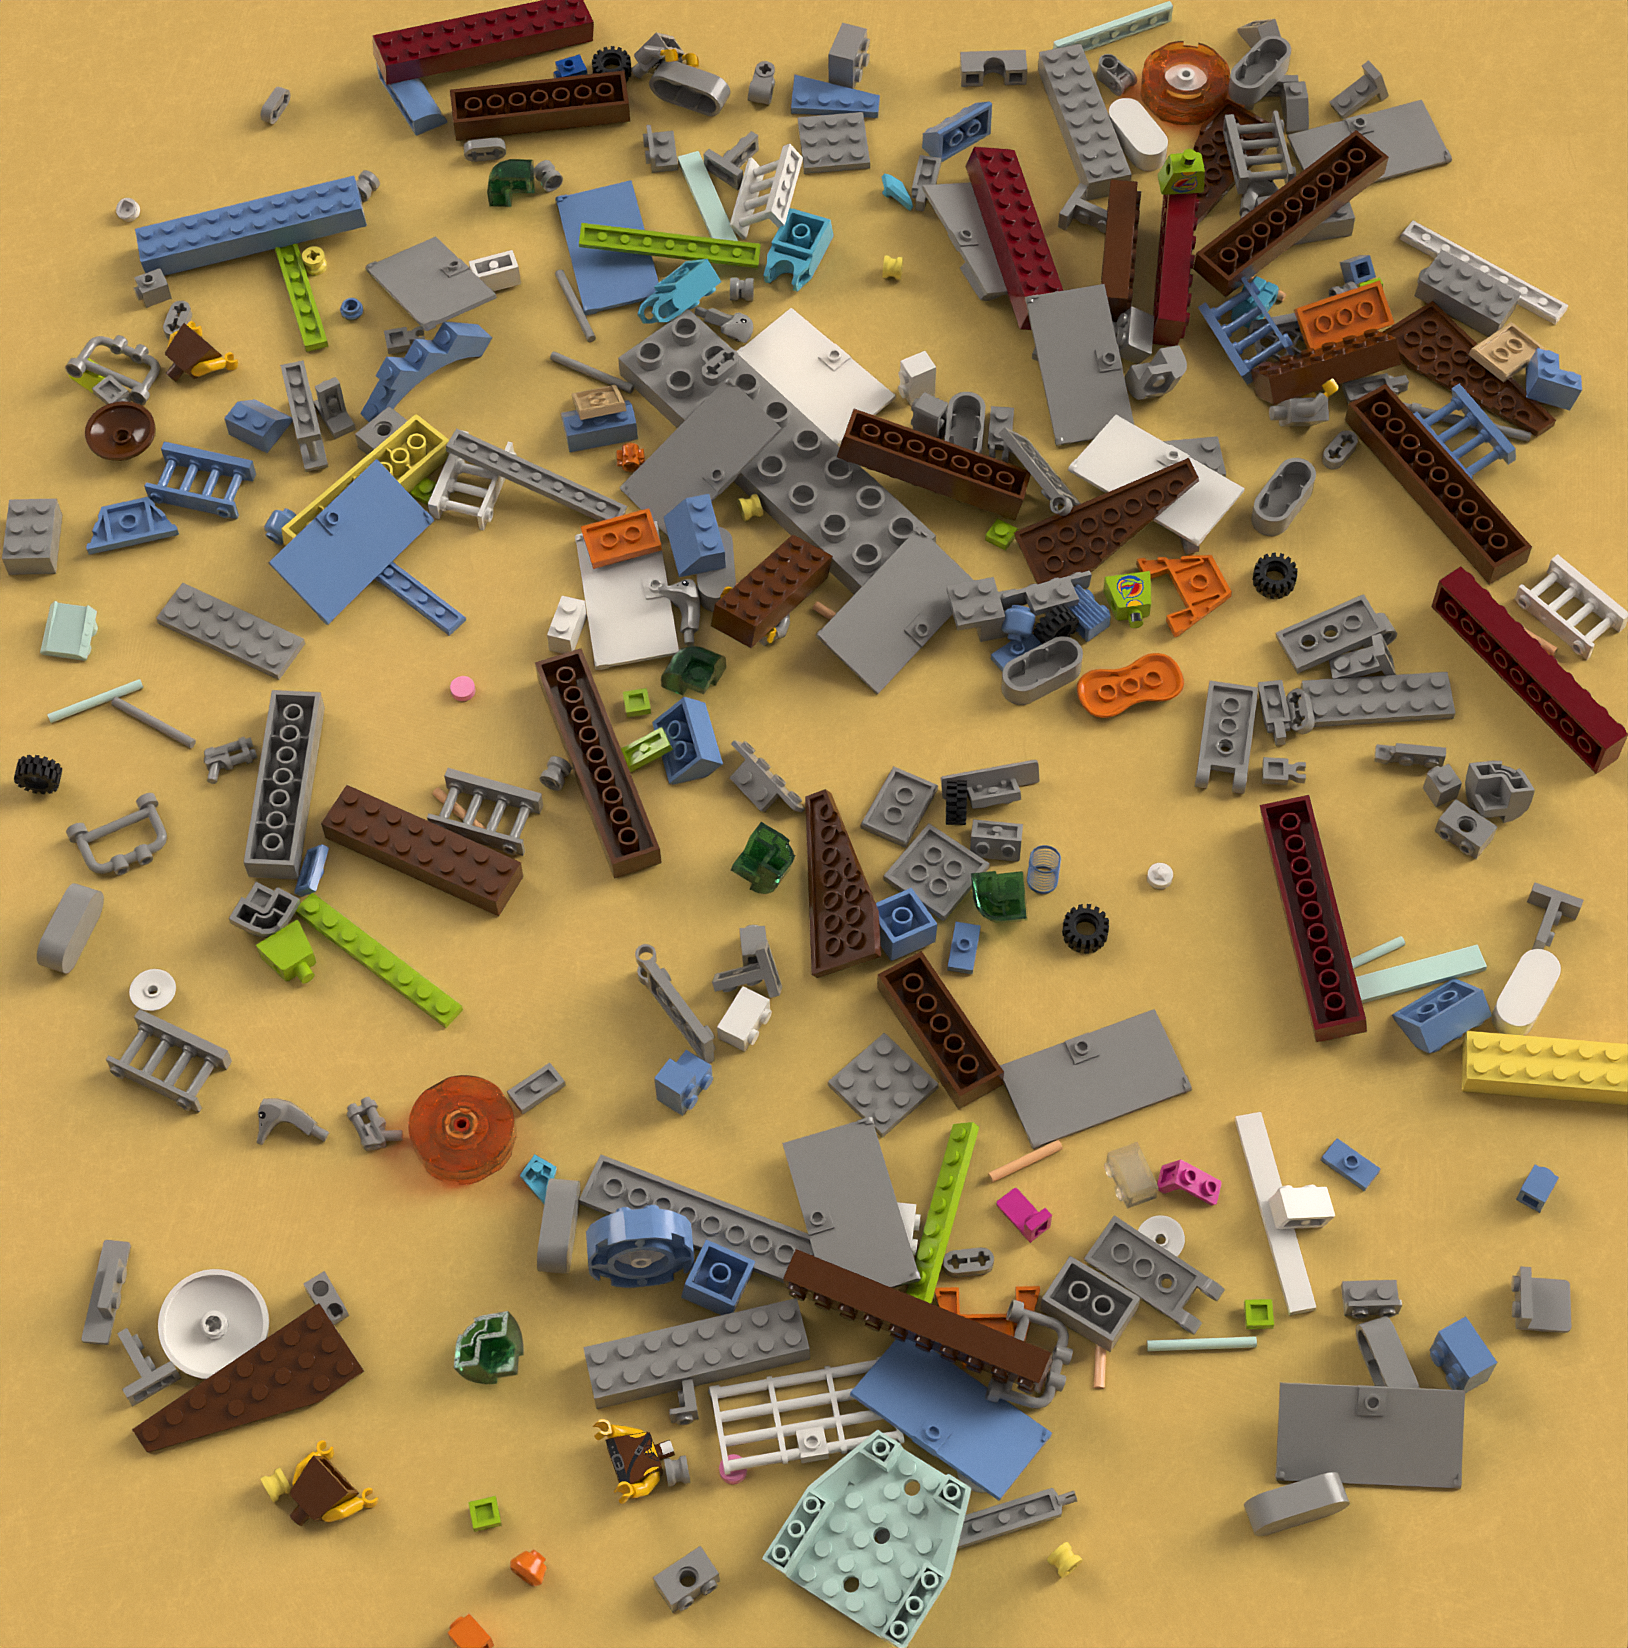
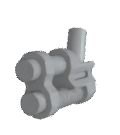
M241 737L232 743L215 748L210 747L204 751V763L209 771L207 779L209 783H217L220 769L230 770L233 769L234 765L243 762L249 764L253 762L252 759L257 758L255 749H248L254 747L251 737L247 739ZM242 748V753L229 757V752L231 753Z
M370 1097L363 1098L361 1100L362 1105L360 1106L353 1103L347 1107V1117L355 1126L361 1139V1144L366 1151L385 1148V1141L403 1140L402 1130L385 1131L386 1121L383 1117L379 1116L377 1112L378 1105ZM367 1115L371 1122L364 1124L361 1117Z

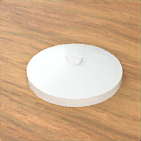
M221 1269L199 1271L181 1280L165 1298L158 1318L159 1339L167 1357L180 1370L200 1379L209 1378L265 1340L269 1332L268 1309L257 1288L241 1275Z

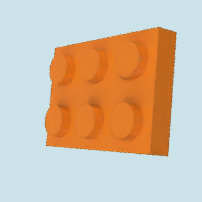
M649 508L581 526L593 569L662 551L661 542Z

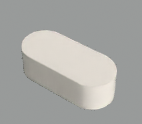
M1130 98L1114 101L1109 108L1108 115L1122 151L1141 170L1153 171L1162 167L1166 160L1168 139L1165 133L1138 101Z
M1533 949L1521 957L1500 994L1492 1013L1493 1026L1500 1034L1525 1036L1532 1029L1552 993L1561 972L1560 963L1552 953L1543 949Z

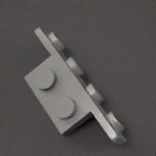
M1090 571L1076 572L1071 576L1054 578L1045 583L1031 584L1026 588L1009 590L1001 595L1000 600L1003 610L1012 608V605L1023 606L1028 604L1031 612L1037 616L1051 612V609L1057 608L1058 605H1065L1067 607L1078 605L1079 597L1074 587L1079 584L1083 589H1087L1090 585L1092 574Z
M736 740L731 743L745 758V761L732 774L730 779L760 811L766 812L779 796L793 810L801 813L805 810L800 803L802 799L795 792H789L785 788L786 782L779 775H773L769 771L770 765L764 759H758L753 754L755 749L746 741L741 743Z
M1030 760L942 776L940 778L942 797L946 799L947 780H967V796L973 809L986 808L1002 803L1009 804L1013 801L1021 800V791L1018 786L1038 783L1040 781L1038 761Z
M105 1240L103 1242L81 1338L83 1343L108 1345L110 1342L116 1311L121 1303L122 1284L125 1283L127 1276L126 1266L131 1248L129 1242Z

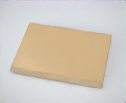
M1510 322L1473 347L1468 355L1501 381L1505 382L1528 365L1537 348L1546 349Z
M617 385L571 394L580 420L626 411L625 402Z

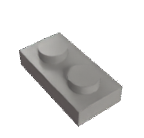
M548 1063L508 1090L507 1094L519 1111L525 1114L566 1085L552 1064Z

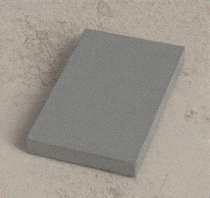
M893 766L863 819L861 829L906 848L934 798L938 785Z

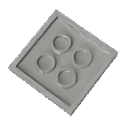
M863 112L798 117L804 174L870 168Z
M928 824L885 873L883 881L900 892L912 888L926 909L945 921L989 869V863L931 824Z
M885 1033L828 1081V1086L862 1119L866 1117L873 1118L875 1130L882 1138L939 1088V1084Z

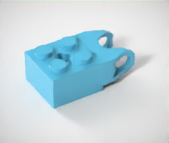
M789 208L785 225L779 227L771 242L772 246L767 254V265L763 274L764 281L771 283L779 275L791 273L793 274L791 283L793 291L797 292L809 282L834 237L831 220Z
M708 259L686 261L654 286L656 291L640 305L637 315L643 324L669 322L686 309L690 310L700 303L699 299L703 296L706 297L715 292V287L721 283V280ZM648 306L653 307L652 314L654 316L650 320L644 315V310Z

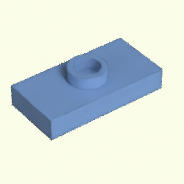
M1032 634L1028 638H1022V642L1010 641L992 653L991 660L1003 672L1005 665L1009 661L1042 644Z
M321 844L307 850L295 888V894L300 897L316 892L319 880L324 874L323 867L329 850L327 846Z
M955 922L947 967L948 971L973 974L981 925Z
M1338 1138L1321 1158L1323 1163L1363 1191L1368 1188L1381 1170Z

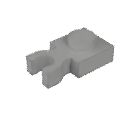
M421 326L411 331H407V327L384 331L388 354L408 351L415 339L425 340V336H422L424 331Z
M1263 757L1262 784L1287 785L1288 779L1296 783H1305L1306 774H1298L1296 771H1305L1306 762L1288 764V759Z

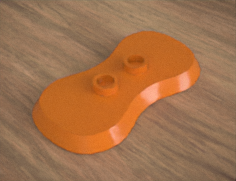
M1150 653L1123 668L1095 669L1085 673L1077 683V694L1087 712L1096 717L1108 718L1120 714L1131 705L1139 702H1162L1175 698L1184 687V679L1178 664L1170 656L1161 653Z

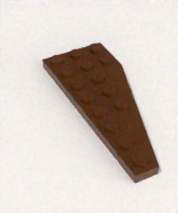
M1226 99L1205 121L1193 150L1202 155L1205 170L1204 192L1197 194L1196 197L1199 199L1198 211L1195 212V217L1198 218L1197 225L1235 185L1223 134L1225 115L1234 114L1235 122L1239 123V125L1269 123L1229 99ZM1272 132L1240 134L1239 138L1243 139V141L1273 139ZM1269 148L1244 150L1243 155L1246 154L1247 157L1260 156Z
M1431 301L1383 331V333L1397 338L1400 359L1415 372L1451 391L1453 387L1460 383L1480 407L1527 432H1531L1536 437L1555 425L1556 420L1536 400L1527 398L1526 390L1512 377L1503 382L1468 355L1470 350L1478 344L1434 301Z
M1187 458L1074 506L1066 516L1056 514L1014 532V537L1036 584L1045 583L1054 578L1071 576L1076 572L1094 571L1198 483L1199 477L1190 459Z
M826 789L805 796L811 975L816 978L881 957L879 910L832 793Z
M318 1303L132 1430L146 1452L150 1453L182 1442L317 1404L365 1371L320 1303Z

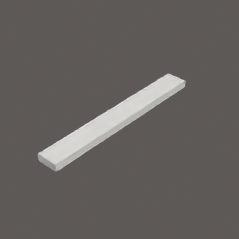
M1412 221L1400 236V240L1434 259L1441 250H1444L1521 292L1518 305L1555 325L1567 311V304L1415 221Z
M1257 1112L1236 1116V1127L1288 1314L1290 1316L1315 1311L1316 1304L1295 1230L1276 1229L1268 1201L1277 1192V1189L1282 1187L1262 1113Z

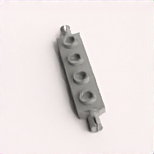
M1053 1488L965 1515L957 1550L1060 1518L1062 1506L1077 1502L1074 1490L1058 1495Z

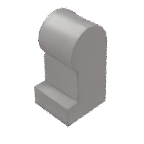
M325 1271L304 1283L305 1290L310 1299H312L315 1305L320 1303L334 1325L349 1316Z

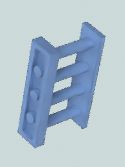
M1244 276L1241 280L1246 286L1245 290L1216 309L1215 307L1210 309L1206 302L1198 308L1239 374L1248 385L1253 382L1251 369L1283 348L1287 350L1289 355H1294L1290 348L1294 344L1287 333L1281 334L1257 296L1261 292L1254 281L1249 283ZM1249 297H1253L1257 303L1256 307L1227 326L1226 324L1220 325L1218 320L1221 319L1223 314ZM1260 314H1264L1269 323L1238 343L1230 341L1231 333ZM1274 330L1279 341L1250 360H1242L1240 355L1244 349Z
M1460 383L1452 388L1451 402L1429 417L1423 419L1417 411L1413 413L1472 480V475L1497 459H1503L1508 465L1516 460V448ZM1455 410H1461L1465 414L1463 420L1440 435H1437L1430 427ZM1475 426L1479 431V435L1453 452L1444 444L1467 427ZM1489 442L1493 447V451L1469 467L1465 468L1458 460L1480 444Z
M164 442L161 451L166 466L157 485L145 484L147 496L155 503H166L216 514L223 518L238 519L239 514L233 500L242 480L254 481L256 471L253 461ZM178 465L188 467L179 490L167 487L173 471ZM198 471L211 472L202 494L189 492ZM221 475L233 477L224 499L211 497Z

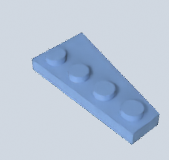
M794 74L791 114L833 115L863 112L864 117L878 118L880 95Z

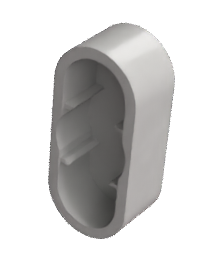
M1266 36L1260 39L1232 68L1228 94L1234 102L1241 105L1257 103L1286 74L1291 55L1289 42L1279 36Z
M663 60L649 81L650 89L658 98L707 116L718 115L730 96L728 84L719 76L677 61L666 62Z
M960 392L950 399L944 441L982 453L985 402L979 395L973 392Z
M1290 458L1278 467L1255 499L1251 522L1256 531L1266 536H1277L1289 527L1313 491L1316 471L1310 462L1302 458Z
M722 527L718 528L725 550L726 568L697 574L700 604L711 612L714 610L715 603L721 599L720 595L724 588L736 586L733 540L731 534Z
M1056 637L1009 661L1002 672L1001 690L1003 696L1013 704L1026 705L1074 681L1079 676L1082 666L1083 650L1080 644L1069 637Z
M76 883L71 884L67 888L40 940L37 950V962L39 965L63 973H69L74 968L101 915L104 903V896L101 891Z
M550 1178L548 1181L537 1252V1270L540 1272L569 1273L579 1212L580 1181Z
M1385 1316L1358 1324L1356 1326L1358 1346L1374 1385L1420 1388L1391 1320Z
M1331 1472L1258 1494L1244 1503V1508L1256 1536H1265L1328 1517L1348 1507L1350 1502L1339 1474Z

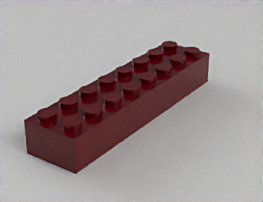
M1199 193L1163 195L1153 316L1155 317L1152 344L1171 347L1178 346L1179 340L1184 339L1186 326L1189 325L1190 313L1187 312V307H1190L1192 293H1189V288L1192 287L1193 274H1190V271L1193 269L1195 260L1192 250L1195 249L1196 236H1193L1198 223L1195 212L1198 211L1199 199L1196 198Z

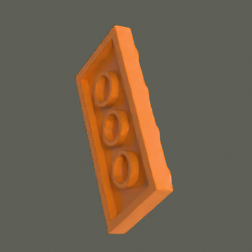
M1380 280L1294 309L1307 349L1313 348L1315 350L1322 348V344L1327 342L1338 343L1343 341V338L1346 336H1360L1366 330H1380L1395 324Z

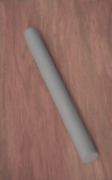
M556 271L555 276L587 341H594L596 337L564 271Z
M553 351L551 353L550 360L609 385H617L618 389L630 394L634 390L633 384Z
M118 697L113 698L111 705L187 747H194L195 739Z

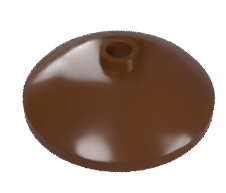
M128 401L113 402L101 407L93 413L85 427V438L91 451L97 456L111 461L128 460L140 455L151 445L156 434V425L151 413L142 405Z

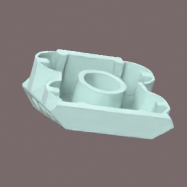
M54 601L50 605L40 653L47 656L86 661L92 649L90 645L91 637L96 635L98 630L95 621L97 611L89 605L85 607Z

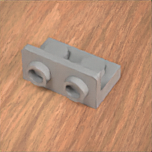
M646 125L647 134H643L644 147H649V150L645 151L646 164H651L652 173L678 170L674 132L652 133L651 125Z
M973 819L970 851L981 858L1019 861L1023 824Z
M1396 1280L1342 1281L1341 1290L1344 1316L1361 1319L1369 1315H1379L1380 1317L1387 1316L1390 1318L1399 1314L1402 1300H1399Z

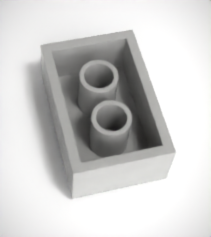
M57 499L9 500L2 560L8 575L56 574L62 524V512Z
M1069 1256L1043 1296L1040 1310L1111 1352L1138 1310L1140 1297Z

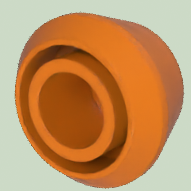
M535 1550L531 1552L524 1551L511 1559L510 1569L533 1587L539 1586L543 1582L547 1569L544 1564L546 1559Z

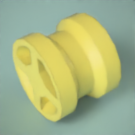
M315 246L303 251L302 260L308 274L314 276L325 272L327 263L321 248Z
M885 255L882 277L888 278L891 276L901 280L903 257L895 259Z
M752 494L747 499L739 498L737 500L739 511L744 521L750 520L753 516H763L761 502L757 494Z
M280 1467L275 1469L274 1474L271 1476L260 1478L273 1503L279 1499L280 1495L284 1493L289 1494L292 1489Z
M1068 1542L1059 1546L1047 1558V1562L1058 1569V1575L1061 1578L1073 1572L1083 1561L1079 1555H1075L1071 1551L1072 1546Z

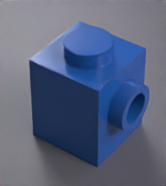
M580 54L555 62L556 71L553 72L554 78L588 75L587 68Z

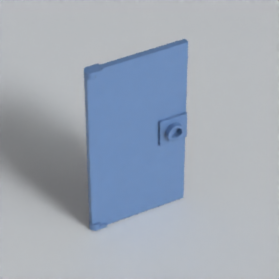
M631 180L571 195L565 194L555 198L585 315L596 314L599 311L645 301L656 291L654 286L659 282L652 256L579 247L581 223L645 230Z
M376 459L268 563L310 606L326 625H329L364 588L434 522V519Z
M908 1339L905 1342L895 1340L850 1392V1396L907 1435L914 1443L928 1453L938 1457L1000 1501L1039 1450L1050 1439L1052 1432L1004 1399L999 1398L997 1403L986 1400V1386L953 1363L941 1358V1355L932 1349L930 1353L922 1351L915 1347V1342Z

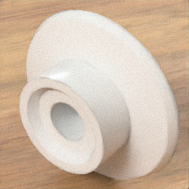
M150 969L140 973L133 980L129 991L130 998L140 1009L148 1011L158 1010L165 1007L173 999L176 984L173 977L166 971Z
M1153 1216L1144 1221L1138 1229L1140 1233L1156 1242L1157 1238L1164 1237L1166 1239L1165 1243L1159 1245L1175 1256H1178L1184 1247L1185 1236L1182 1227L1177 1221L1168 1216Z

